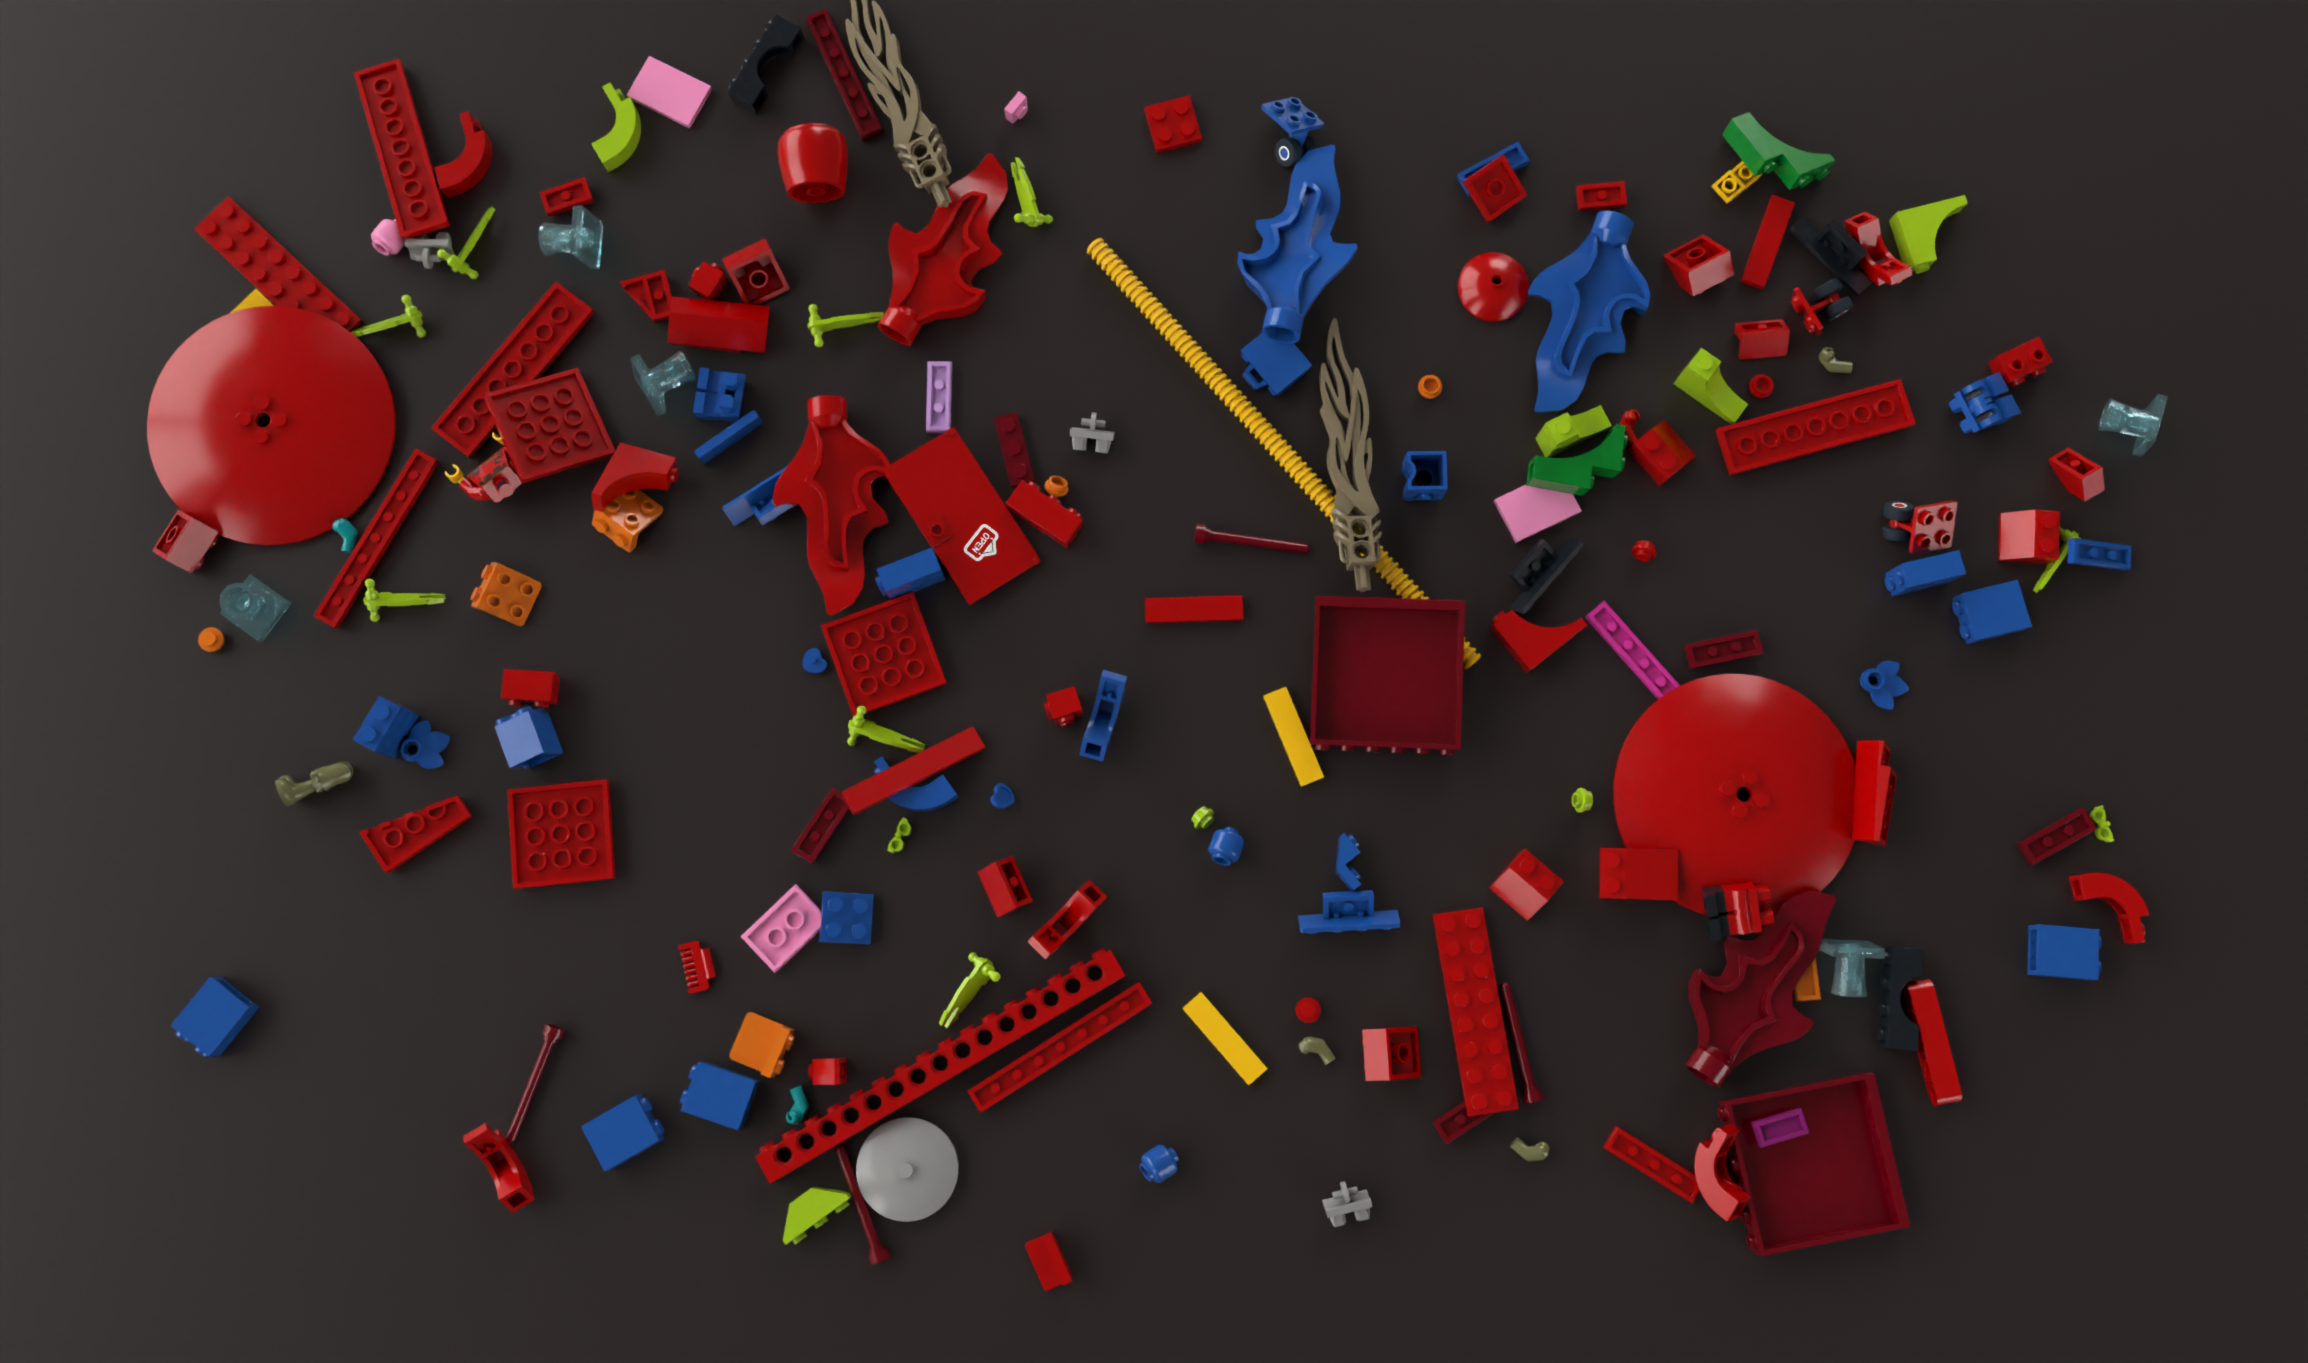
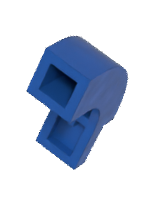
M1103 670L1079 755L1103 762L1122 703L1127 676Z
M883 757L874 761L878 767L874 770L876 774L890 768ZM941 775L925 786L909 787L889 799L903 808L921 812L940 809L959 798L946 777Z

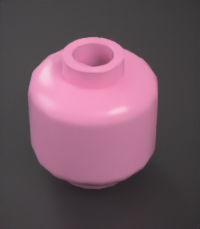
M383 219L371 233L373 247L383 255H396L405 245V241L400 236L396 219L393 221Z

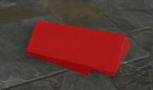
M672 296L667 344L734 353L748 351L765 354L770 306Z
M1882 740L1857 741L1852 840L1886 847L1897 773L1892 767L1888 766L1891 748Z

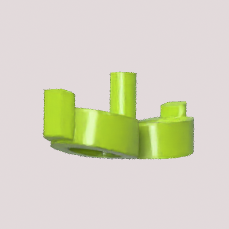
M2103 805L2094 807V810L2090 813V818L2094 824L2098 825L2095 830V836L2106 843L2115 841L2108 827L2111 823L2106 821Z
M903 817L899 822L897 832L895 833L896 837L888 845V852L893 854L894 852L902 851L904 848L902 837L910 835L912 830L908 819Z

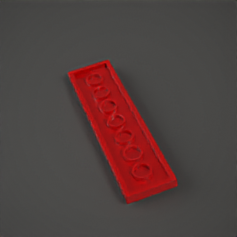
M398 58L354 72L400 236L405 241V239H411L449 227V219L403 63Z
M229 196L194 228L197 233L275 306L294 307L314 312L338 323L349 332L358 329L364 323Z
M555 282L431 429L468 458L472 459L497 429L484 400V394L539 379L594 315V310L558 282Z
M1898 379L1720 427L1715 430L1729 476L1909 428L1914 426L1916 422L1902 381Z
M1483 907L1433 914L1467 1117L1519 1109Z

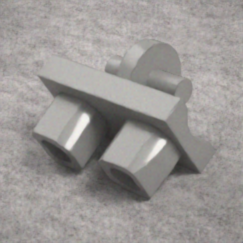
M439 232L436 235V239H429L427 234L412 239H405L404 244L409 249L411 260L423 262V266L426 269L433 268L434 262L446 261L438 257L437 252L439 249H444L448 254L455 255L452 248V240L447 232Z
M1092 412L1091 419L1082 418L1081 425L1090 426V429L1070 428L1074 450L1086 451L1087 438L1096 439L1095 452H1109L1115 432L1096 430V427L1105 428L1106 421L1097 420V413Z
M1345 1181L1340 1182L1341 1190L1332 1192V1198L1322 1200L1328 1218L1330 1217L1334 1227L1344 1225L1346 1223L1345 1214L1354 1212L1357 1221L1369 1219L1370 1208L1373 1207L1367 1189L1358 1191L1357 1186L1347 1188Z

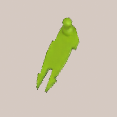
M1015 157L1016 164L1011 162V170L1022 209L1021 214H1015V222H1024L1030 227H1037L1043 223H1052L1053 217L1051 215L1039 213L1033 187L1024 169L1025 166L1020 158Z
M492 206L483 215L458 256L450 255L444 249L438 250V257L446 260L447 264L452 267V271L467 274L471 279L478 278V272L469 268V264L465 260L496 210Z
M403 295L401 298L406 307L405 314L351 331L355 337L410 322L411 326L415 327L418 337L423 338L426 336V331L422 327L423 321L421 317L423 314L412 304L409 295Z
M811 304L808 307L810 317L807 327L815 338V346L820 348L824 344L821 336L823 332L878 322L883 317L884 312L845 315L821 320V317L817 314V306Z
M2060 527L2059 539L2064 542L2059 548V559L2047 565L2033 588L2034 592L2037 593L2039 589H2043L2067 555L2068 539H2081L2078 537L2079 534L2077 532H2071L2068 529L2064 530Z
M367 579L365 581L367 591L365 592L363 602L371 613V621L377 622L380 620V615L378 614L380 606L431 605L444 603L446 597L445 594L378 593L374 588L375 581Z
M859 706L857 714L848 723L850 737L847 739V743L850 746L856 745L857 737L862 734L878 742L907 749V751L920 753L925 747V744L914 738L911 739L891 729L876 725V722L864 719V714L866 713L865 706Z
M975 952L969 954L968 959L974 963L975 968L964 979L949 1006L944 1010L939 1021L941 1026L946 1022L944 1026L948 1029L959 1018L960 1013L975 997L982 985L985 986L990 978L994 982L1000 980V974L994 971L993 963L988 958L978 957Z

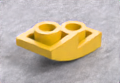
M1741 161L1711 187L1728 204L1756 182L1762 174L1754 176L1746 164Z

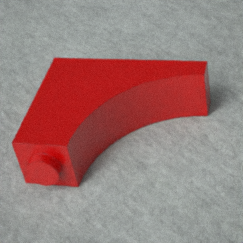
M620 442L591 493L593 510L603 512L614 499L634 490L661 489L668 491L672 482L675 483L679 476L676 457Z
M1510 610L1507 614L1502 611L1492 619L1494 624L1489 629L1527 674L1584 629L1587 623L1581 617L1566 626L1554 628L1541 627L1525 621L1513 610Z

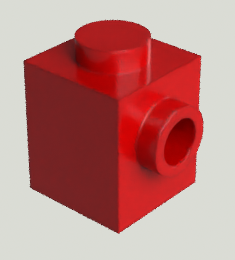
M703 261L701 266L693 271L692 280L688 286L695 295L702 299L716 301L728 283V279L724 274L725 270L715 263L709 265Z

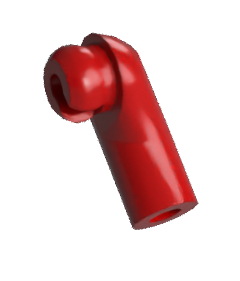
M1635 409L1626 411L1619 425L1626 426L1627 446L1633 445L1638 440L1633 429L1636 422L1640 419V414Z

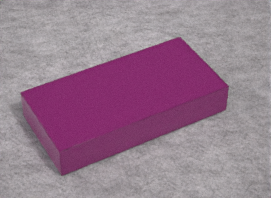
M1796 1108L1751 1122L1758 1147L1760 1148L1810 1133L1802 1108Z

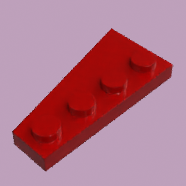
M456 795L429 805L422 810L405 814L403 817L392 821H386L371 829L362 830L359 833L384 872L390 873L472 818L473 815L461 797Z

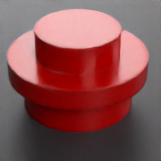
M1764 374L1754 376L1749 383L1751 394L1757 398L1768 397L1774 389L1772 379Z
M1645 540L1636 542V545L1632 548V555L1642 562L1654 559L1657 554L1655 545Z
M1303 998L1296 1005V1015L1302 1022L1312 1023L1321 1014L1320 1004L1313 998Z

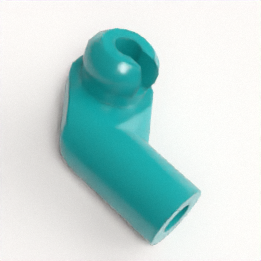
M342 518L335 520L332 525L333 530L337 531L343 538L341 551L351 554L355 548L358 532L348 520Z
M802 1085L790 1090L794 1105L790 1112L786 1114V1120L789 1124H799L802 1122L809 1110V1103Z

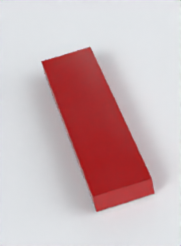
M1776 195L1770 197L1740 282L1761 290L1764 289L1795 202Z
M1242 595L1145 598L1146 624L1243 621Z
M1614 1127L1603 1146L1605 1150L1693 1204L1700 1191L1696 1176L1621 1128Z

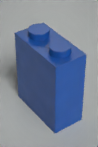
M932 547L876 569L879 576L875 578L880 592H882L883 596L888 595L890 600L946 580Z
M1957 550L1900 564L1885 573L1887 590L1891 592L1893 597L1948 584L1966 574L1960 551Z
M2018 580L1961 593L1952 598V609L1954 614L1958 616L1960 635L1965 639L1966 645L2020 632L2032 627Z
M379 696L353 740L373 752L396 759L402 743L408 739L411 729L417 724L421 716L398 703Z
M2043 924L2028 925L2027 975L2098 980V976L2101 973L2099 950L2102 946L2099 929Z
M210 976L171 1024V1027L177 1031L176 1035L180 1039L194 1044L196 1052L204 1057L221 1056L259 1007L222 977Z
M698 1061L697 1065H693L690 1070L688 1079L691 1082L688 1090L685 1089L680 1098V1104H682L680 1111L735 1130L743 1129L760 1080L705 1061Z
M641 1094L631 1097L581 1126L604 1172L614 1169L665 1139L662 1135L664 1133L662 1124L658 1119L655 1120L650 1112L653 1110L651 1103L646 1097L643 1098Z

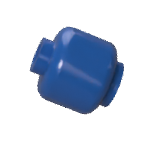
M1232 827L1216 830L1208 848L1212 860L1224 866L1237 862L1244 846V839L1239 835V831Z
M1159 1144L1142 1155V1163L1139 1166L1149 1182L1162 1183L1177 1172L1176 1162L1179 1161V1158L1171 1147L1167 1149L1164 1145Z

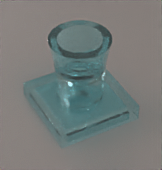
M573 206L572 225L548 222L541 224L539 228L540 248L546 256L570 252L590 269H600L603 223L583 206Z
M678 351L669 359L650 370L640 354L630 358L634 378L657 416L667 412L663 393L696 381L694 372L681 351Z
M2157 394L2145 410L2109 398L2104 407L2098 430L2137 436L2132 454L2142 457L2156 441L2168 396Z
M251 574L243 583L228 585L222 591L219 600L222 609L220 614L259 642L265 639L292 604Z
M1822 939L1820 950L1836 957L1834 979L1830 993L1847 997H1866L1865 958L1884 959L1885 948L1869 941Z

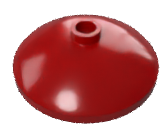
M1497 252L1483 253L1472 258L1462 269L1457 284L1458 296L1464 308L1474 317L1487 322L1505 321L1515 316L1525 305L1529 295L1528 276L1519 262L1512 257ZM1492 279H1498L1500 284H1494Z

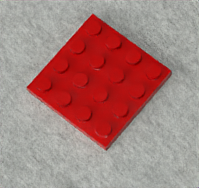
M578 368L484 394V400L521 484L612 457L615 452L614 446Z
M914 592L821 625L853 716L857 714L859 706H865L866 713L947 684Z
M609 780L507 789L513 889L616 879Z

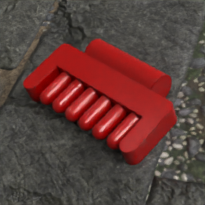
M700 941L679 945L678 949L683 951L680 953L682 957L692 954V956L682 958V962L686 963L694 960V962L683 965L684 969L695 967L685 970V975L697 973L686 977L687 981L698 979L687 984L688 987H693L688 989V993L694 994L709 990L711 988L709 979L716 977L710 948L702 949Z

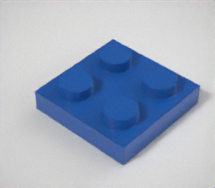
M823 891L819 942L870 945L874 894Z

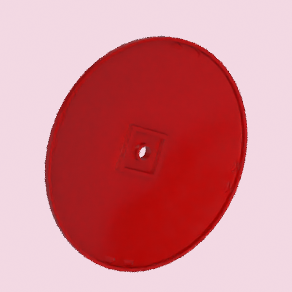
M260 306L229 313L213 320L187 338L167 361L160 373L152 392L147 417V440L151 460L162 486L176 505L187 515L218 531L220 536L238 542L264 546L287 545L316 538L331 531L335 520L341 518L348 520L369 500L383 479L391 460L396 435V411L390 385L381 366L368 348L338 323L308 310L285 306ZM263 415H269L270 423L266 427H260L259 419Z
M1746 674L1707 676L1690 681L1666 693L1654 702L1631 728L1619 753L1614 772L1613 806L1615 820L1625 848L1678 850V901L1672 900L1675 903L1698 914L1705 915L1701 888L1744 884V882L1752 881L1754 886L1768 885L1771 901L1758 903L1759 909L1771 908L1773 914H1775L1792 896L1806 891L1820 893L1834 879L1844 865L1855 841L1852 840L1856 766L1849 747L1838 728L1816 704L1801 693L1779 682L1759 676ZM1739 788H1745L1748 791L1749 798L1746 802L1738 799L1737 791Z

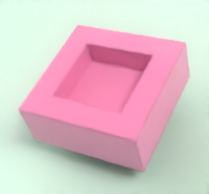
M1020 91L1004 108L1005 117L1012 124L1018 118H1023L1028 110L1027 97Z

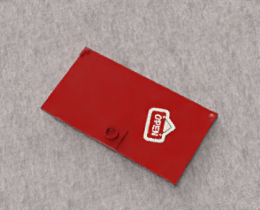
M955 427L950 428L943 434L882 469L883 474L969 606L1042 561Z

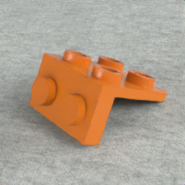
M634 490L614 499L603 512L594 510L592 525L598 532L605 534L617 546L630 553L636 548L639 533L663 513V507L641 490Z
M491 562L490 566H485L481 574L483 581L480 587H476L471 595L470 600L473 601L471 607L488 612L516 626H523L542 585L539 581L500 563Z
M749 1012L745 1016L729 1057L733 1061L760 1071L763 1076L773 1078L776 1074L779 1075L785 1063L783 1057L786 1050L789 1051L794 1043L795 1036H793L795 1029Z

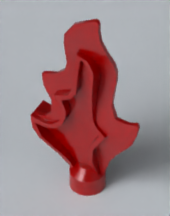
M991 153L985 156L984 160L974 171L949 186L947 192L952 202L946 208L944 206L941 208L937 206L929 225L919 233L906 230L899 223H895L892 227L889 238V254L893 271V288L889 308H887L878 323V328L886 336L902 345L911 346L922 325L939 319L965 317L978 311L986 300V290L974 288L972 280L980 269L995 263L1003 255L999 248L991 242L987 231L989 223L1003 204L1008 192L1006 172Z
M823 395L810 398L807 401L809 424L804 442L795 458L776 482L773 504L776 507L784 504L800 505L805 513L808 530L807 557L809 566L823 592L826 612L828 615L833 616L853 605L863 589L865 577L863 545L865 537L873 529L889 524L885 511L873 499L871 484L877 478L887 480L882 469L890 464L879 448L856 434L848 425L846 398L836 395Z

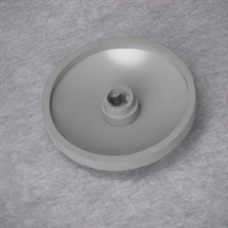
M916 1117L893 1119L875 1129L863 1143L856 1164L858 1186L866 1202L882 1216L902 1222L921 1220L938 1211L951 1197L959 1174L957 1152L948 1135L934 1123Z

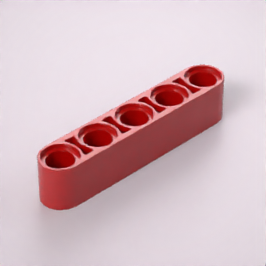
M1930 979L1906 983L1902 989V994L1909 1020L1919 1025L1917 1053L1931 1103L1934 1106H1940L1961 1101L1962 1091L1934 985Z

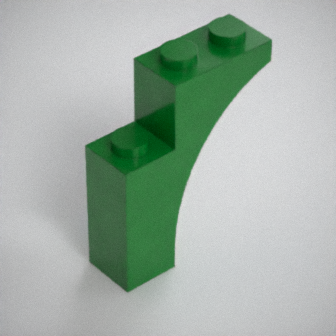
M1750 112L1731 119L1722 134L1754 176L1762 173L1768 174L1774 170L1789 190L1799 186L1802 188L1816 179L1822 180L1830 173L1829 169L1835 161L1830 154L1806 152L1783 143L1767 132Z
M1616 424L1608 432L1601 445L1579 456L1550 458L1536 455L1529 462L1526 486L1583 496L1589 489H1592L1595 480L1594 475L1613 479L1618 473L1623 471L1625 466V457L1622 456L1623 449H1625L1628 436L1625 434L1626 426Z

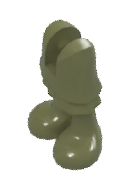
M341 761L311 771V779L308 781L295 783L289 775H283L275 780V785L282 802L288 807L315 790L316 792L328 791L333 786L349 781L353 776L354 769L349 762Z

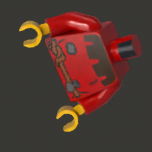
M493 432V438L504 445L502 438ZM506 447L499 449L466 476L467 478H464L463 472L454 464L452 465L456 470L454 475H449L445 471V475L452 483H459V487L476 501H487L490 499L498 503L503 498L511 496L514 490L521 485Z

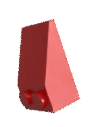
M1600 848V898L1678 901V850Z

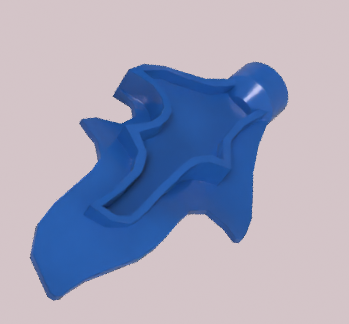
M1332 144L1309 150L1296 162L1291 176L1288 200L1284 211L1272 219L1256 220V229L1263 238L1261 249L1253 254H1245L1238 251L1237 264L1246 285L1267 307L1262 334L1269 340L1277 343L1293 344L1299 341L1304 317L1325 286L1350 263L1358 250L1356 243H1336L1331 238V233L1341 207V192L1334 167L1336 148Z
M1613 211L1598 212L1591 233L1581 246L1565 259L1542 271L1528 290L1529 296H1539L1550 302L1552 319L1537 351L1535 362L1538 379V394L1534 407L1536 413L1562 411L1577 401L1595 358L1605 353H1625L1626 340L1620 324L1624 311L1632 309L1642 317L1648 309L1651 294L1647 281L1631 260L1626 247L1634 223L1623 214Z

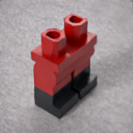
M1752 881L1744 882V884L1701 888L1707 932L1711 941L1722 940L1721 937L1736 934L1762 932V926L1775 923L1773 910L1771 908L1759 909L1758 903L1771 901L1768 885L1754 886Z

